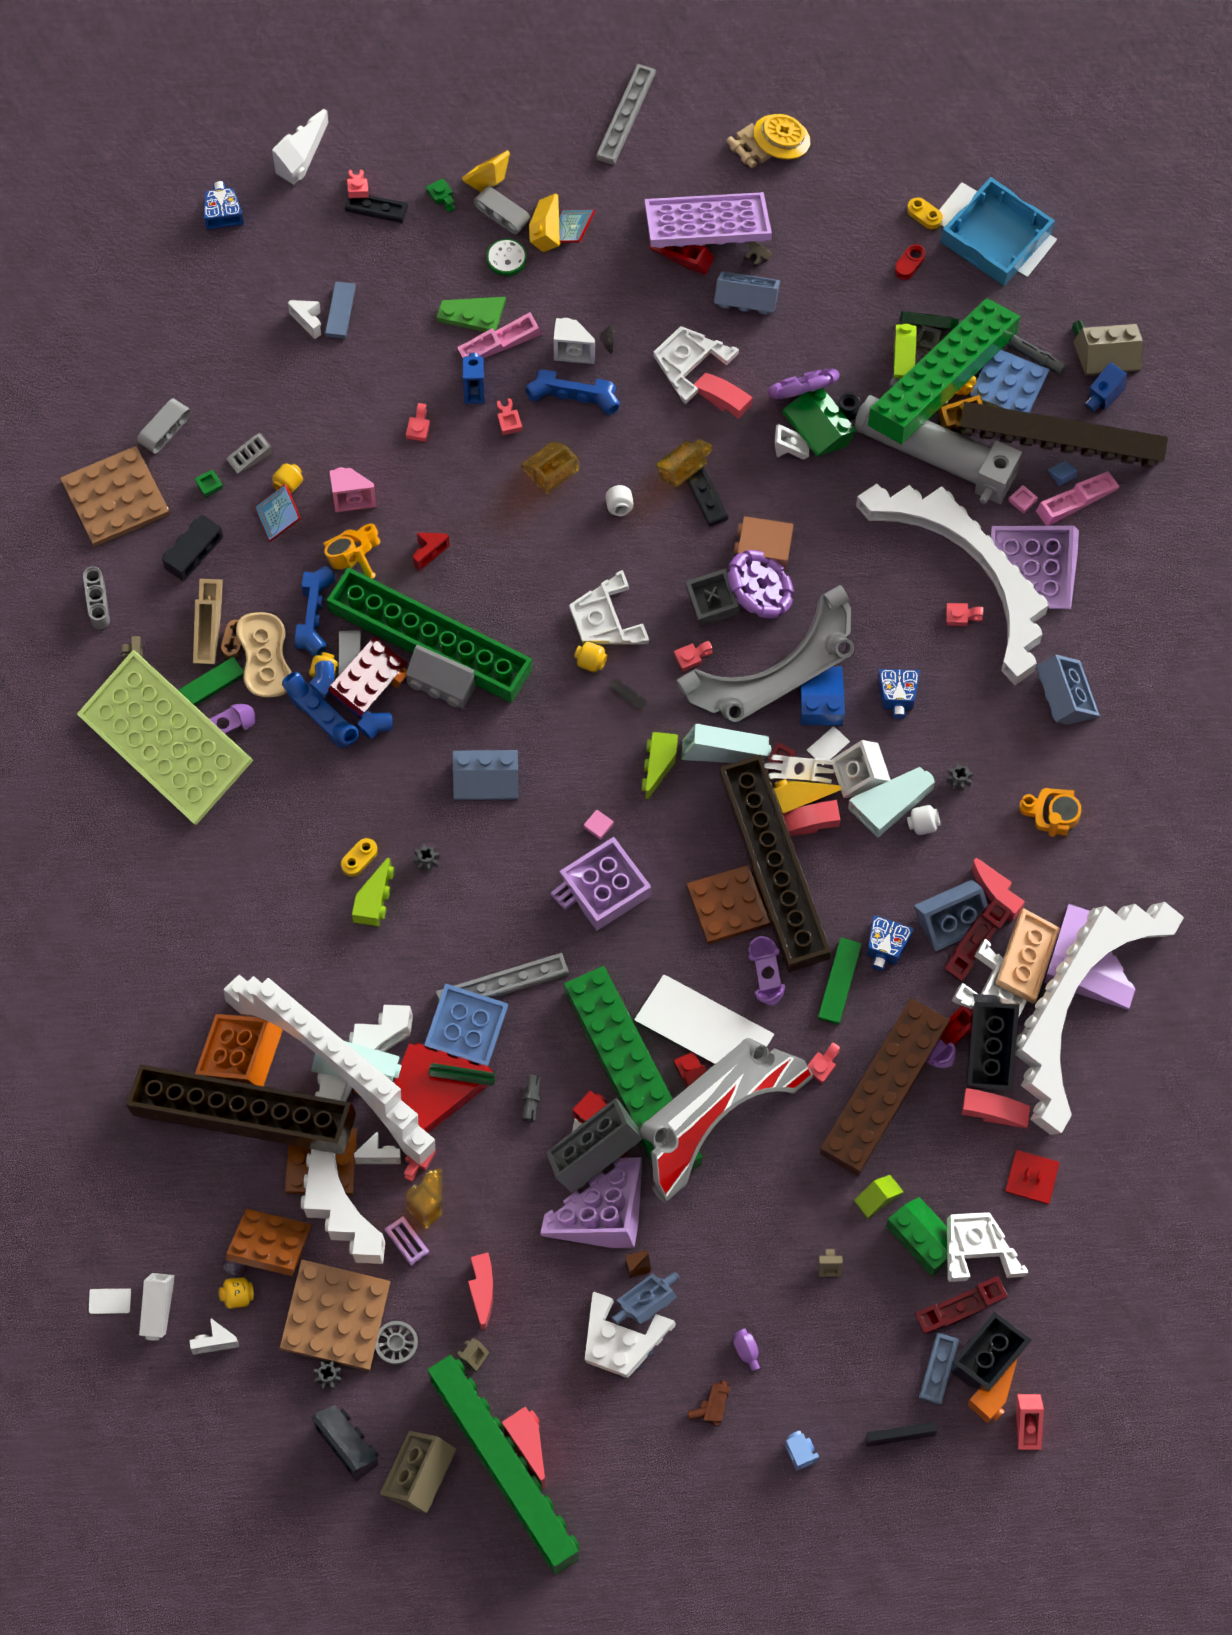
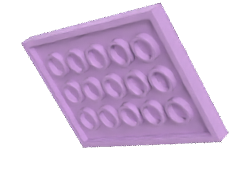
M764 192L645 199L651 247L703 246L714 243L721 245L732 242L745 243L749 241L764 242L772 240Z

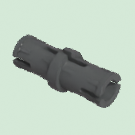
M527 1075L525 1095L523 1094L522 1096L524 1105L521 1120L523 1121L525 1119L526 1122L536 1121L537 1103L540 1102V1096H538L540 1076Z

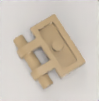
M753 123L737 133L736 138L738 140H735L732 136L726 140L730 150L733 153H737L741 157V161L745 165L748 164L750 168H754L757 165L755 159L762 164L772 157V155L767 154L757 145L753 135ZM746 147L750 152H746L743 148Z

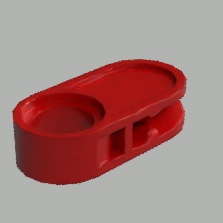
M913 244L907 248L896 263V277L901 280H908L915 274L925 260L924 247ZM912 252H919L921 257L913 258L910 254Z

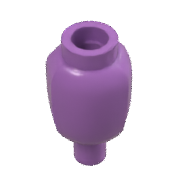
M746 1328L733 1333V1345L740 1359L749 1364L751 1371L759 1369L760 1366L757 1362L759 1351L752 1334L748 1333Z

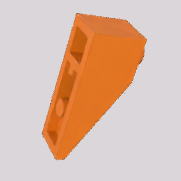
M1017 1359L990 1392L979 1389L967 1404L987 1424L992 1419L997 1421L1005 1412L1002 1408L1007 1400Z

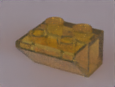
M551 441L520 465L548 494L579 471V458L565 444Z
M439 1167L435 1171L430 1170L423 1177L424 1181L418 1186L414 1185L406 1193L407 1197H405L407 1211L425 1229L430 1227L443 1214L444 1183L442 1170Z

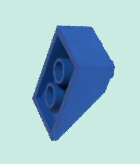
M832 666L800 685V725L843 726L845 715L842 666Z

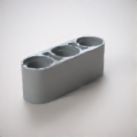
M489 186L473 201L478 210L513 234H518L531 220L529 214L524 209Z
M176 399L169 400L140 432L137 442L152 453H158L189 419L191 410Z
M88 567L83 573L88 614L92 626L95 629L102 630L108 627L110 623L105 582L99 568ZM93 578H98L96 581H90ZM100 596L99 599L93 600L94 597ZM98 615H103L101 618H95Z
M361 630L339 631V675L361 652Z

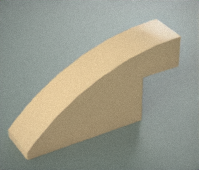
M221 579L199 580V599H195L193 663L215 664L222 605L223 580Z

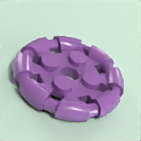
M833 368L823 369L822 371L816 370L804 373V376L799 378L794 376L782 380L780 383H775L769 387L767 392L771 399L790 398L831 385L840 376L839 372Z
M745 550L743 553H738L734 556L729 564L728 569L730 572H728L727 576L730 590L737 596L736 600L750 613L754 612L762 618H777L779 615L785 614L792 605L793 599L791 596L794 595L790 576H786L783 571L785 568L778 561L764 557V552Z

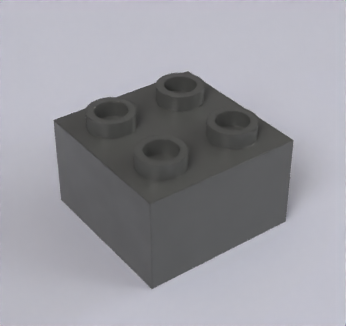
M726 568L686 581L687 592L699 627L740 614L735 594L731 592Z

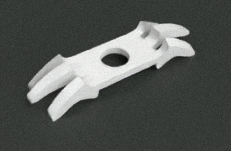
M772 755L771 759L781 760L783 764L773 762L764 765V768L782 770L781 773H769V779L788 778L831 783V779L815 776V773H834L833 769L819 767L817 764L834 765L835 761L820 758L811 759ZM801 762L803 770L800 774H796L794 767L797 763Z

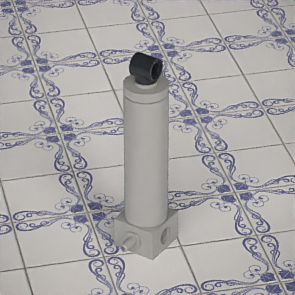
M845 393L840 397L838 408L849 421L855 419L854 428L857 430L856 432L976 484L974 493L981 496L979 499L981 503L986 504L988 500H991L1001 505L1018 473L1022 456L1021 451L998 441H995L993 447L990 448L929 420L901 445L868 426L870 407L879 400L878 398L869 395L865 402L862 403L854 393Z

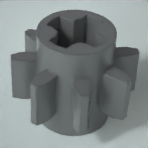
M956 763L954 770L948 769L947 774L949 776L946 783H951L952 790L956 788L963 791L966 785L971 786L972 781L970 779L973 777V772L968 771V765L959 766Z
M423 844L420 850L415 849L417 857L413 858L414 864L419 863V871L424 869L431 872L434 866H439L437 859H440V853H434V845L430 848Z
M333 1361L330 1364L321 1362L320 1369H314V1373L319 1375V1377L314 1379L315 1384L321 1382L323 1391L326 1387H331L335 1390L334 1385L336 1382H342L341 1377L337 1376V1374L342 1372L341 1368L335 1369ZM328 1372H331L332 1377H328L327 1380H325L324 1375H327Z

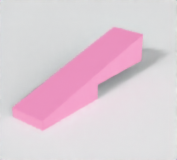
M531 312L504 327L496 331L492 328L457 348L463 358L467 357L470 353H478L484 359L542 335Z
M1109 471L1077 483L1069 491L1040 502L1036 512L1044 524L1050 526L1118 490L1120 486Z

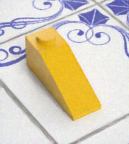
M556 193L539 200L529 224L530 242L542 252L560 246L558 195Z
M786 779L774 782L775 786H773L782 813L842 790L840 785L787 781Z

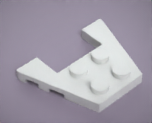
M680 326L654 351L653 356L683 403L686 404L698 393V388L685 377L710 353L725 365H728L739 354V349L733 346L732 348L725 346L723 342L718 340L712 341L705 338L703 334Z
M623 570L617 572L616 576L610 580H605L601 583V586L593 591H589L569 605L582 644L586 642L593 644H649V638L643 624L622 630L609 597L610 595L629 590Z
M985 939L980 944L975 957L993 971L981 994L997 995L1019 1003L1020 1016L1027 1001L995 984L1003 958L999 953L996 955L992 951L990 942ZM962 983L958 987L952 1001L972 1009L973 994L977 993Z
M989 1212L954 1214L947 1218L949 1282L967 1281L970 1278L965 1261L966 1258L999 1256L1007 1278L1024 1277L1028 1270L1025 1265H1020L1016 1259L1017 1253L1013 1248L1010 1249L1004 1241L1005 1235Z
M593 1292L585 1361L593 1366L628 1378L648 1357L647 1354L653 1347L659 1345L663 1340V1336L675 1327L676 1323L674 1320L655 1314L646 1335L605 1321L614 1301L610 1297Z

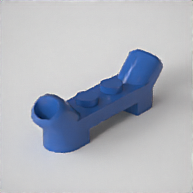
M537 371L535 380L527 384L525 389L528 398L534 402L547 395L556 396L560 399L568 398L582 403H596L607 415L615 413L620 405L619 400L615 396L616 385L614 383L596 379L594 386L556 379V371Z
M322 566L316 572L304 571L303 596H309L305 625H296L295 649H306L312 657L321 656L322 652L326 651L327 646L326 642L317 634L316 627H320L321 615L318 614V609L323 606V596H320V593L335 582V574L328 566Z
M331 661L317 662L315 665V677L308 683L323 699L329 693L333 695L328 691V688L335 681L334 664ZM333 695L360 719L356 728L369 739L373 740L379 732H390L393 729V720L390 713H370L367 710L362 716H359Z
M292 672L283 679L282 686L288 693L291 703L298 710L304 711L328 735V738L336 746L347 748L355 743L359 736L358 729L354 725L349 724L316 693L299 672Z

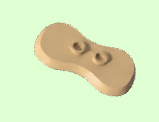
M255 612L242 616L237 623L236 633L246 653V666L243 676L246 687L251 693L260 697L284 695L287 692L282 686V681L292 672L283 656L285 627L282 621L277 616L266 612Z

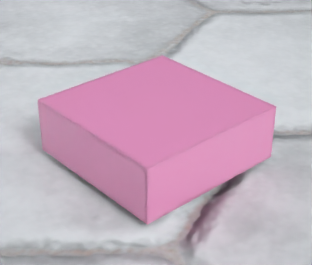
M1022 485L1009 497L1008 501L1024 514L1038 501V497Z
M596 810L583 827L601 840L614 825V821Z

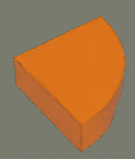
M402 668L391 682L396 689L406 679L407 669Z

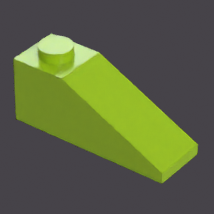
M896 324L894 378H902L915 366L916 326L910 324Z

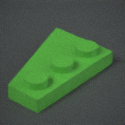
M506 297L442 300L437 315V322L482 332L492 328L496 331L506 303Z

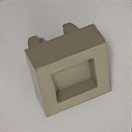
M750 241L748 247L752 250L747 253L746 257L751 259L753 255H757L754 263L760 265L763 258L769 260L773 253L759 242Z
M140 636L131 637L132 645H121L123 658H126L132 650L136 651L143 658V645Z
M825 1249L826 1256H819L818 1276L841 1277L842 1256H835V1249Z
M472 1338L471 1341L464 1342L467 1347L463 1352L458 1351L457 1354L469 1368L477 1371L490 1352L480 1341Z

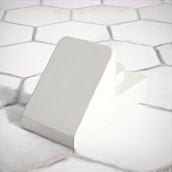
M290 300L288 302L289 314L314 339L318 338L321 335V323L316 316L321 312L320 303L317 301Z
M780 424L776 425L775 449L777 457L788 452L803 460L808 458L810 447L801 435Z
M378 1132L354 1153L356 1164H401L400 1149H396L394 1146H384L382 1149H379Z
M211 1319L213 1336L209 1337L206 1334L198 1335L195 1339L190 1340L193 1355L239 1347L236 1336L213 1319Z

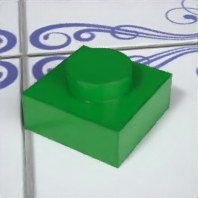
M213 469L194 478L196 485L205 498L223 489V485Z

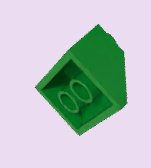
M823 388L803 393L782 411L817 457L847 447L857 431Z
M920 1197L905 1204L888 1218L886 1224L888 1230L931 1276L935 1275L948 1263L947 1226Z

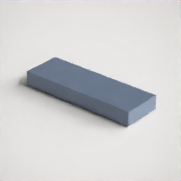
M335 281L325 332L326 337L346 339L356 289L355 284Z
M936 1333L919 1400L941 1406L959 1342L958 1338Z

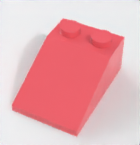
M524 1407L502 1422L503 1433L506 1437L509 1436L516 1447V1453L524 1458L528 1465V1471L537 1478L541 1485L540 1489L543 1490L546 1487L539 1434L540 1421L533 1410L529 1412Z

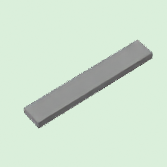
M637 64L596 154V160L615 165L656 74V69Z
M559 953L455 985V987L489 998H495L567 976L569 971L563 954ZM443 989L436 991L438 1001H440Z

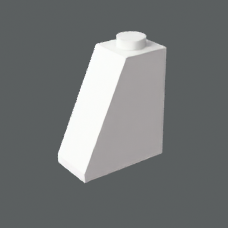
M151 1273L144 1280L139 1335L146 1336L145 1339L159 1340V1337L162 1338L166 1334L175 1275Z

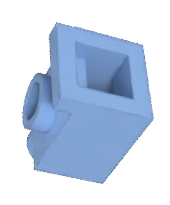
M801 1431L794 1432L788 1436L789 1439L786 1440L785 1447L796 1471L818 1462L819 1455L818 1453H812L815 1450L810 1438L806 1439Z

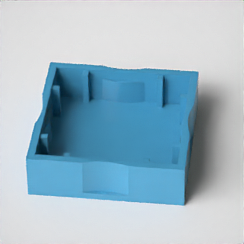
M990 177L974 194L970 203L960 210L943 228L940 242L1005 286L1052 234L1055 220L1033 205L1024 202L1010 189Z

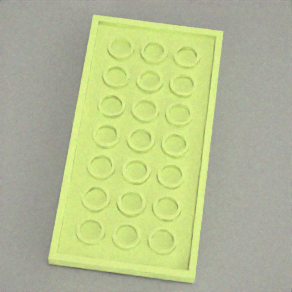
M134 650L77 713L80 718L195 825L201 821L253 762L250 756Z

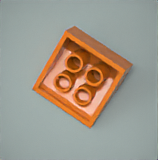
M216 1014L195 1074L264 1086L283 1029L259 1017Z

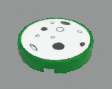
M501 239L494 242L487 251V264L490 270L497 275L513 276L525 267L526 251L518 241Z

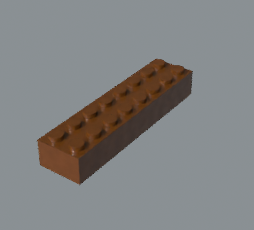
M910 998L820 1148L822 1156L857 1176L861 1175L949 1027L950 1019Z

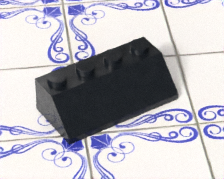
M973 994L966 1070L967 1087L1012 1090L1019 1003L997 995Z

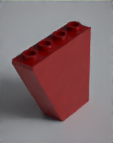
M409 1043L401 1063L399 1076L395 1078L394 1084L401 1089V1100L418 1114V1125L429 1133L488 1086L430 1076L429 1068L431 1063L492 1073L493 1071L488 1066L482 1064L478 1066L470 1064L465 1058L458 1057L455 1059L449 1057V1054L444 1051L437 1050L435 1052L429 1050L423 1044L416 1043L414 1045Z

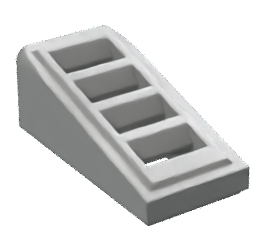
M258 433L227 457L226 461L236 474L239 475L272 455L271 446L261 433ZM244 454L247 455L248 460L243 457ZM239 458L242 462L241 466L236 462V459Z

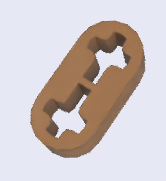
M234 619L226 626L221 650L223 656L227 659L239 657L243 647L237 637V633L236 636L233 634V630L236 629L239 620ZM233 642L235 649H232L231 652H228L227 648H230Z

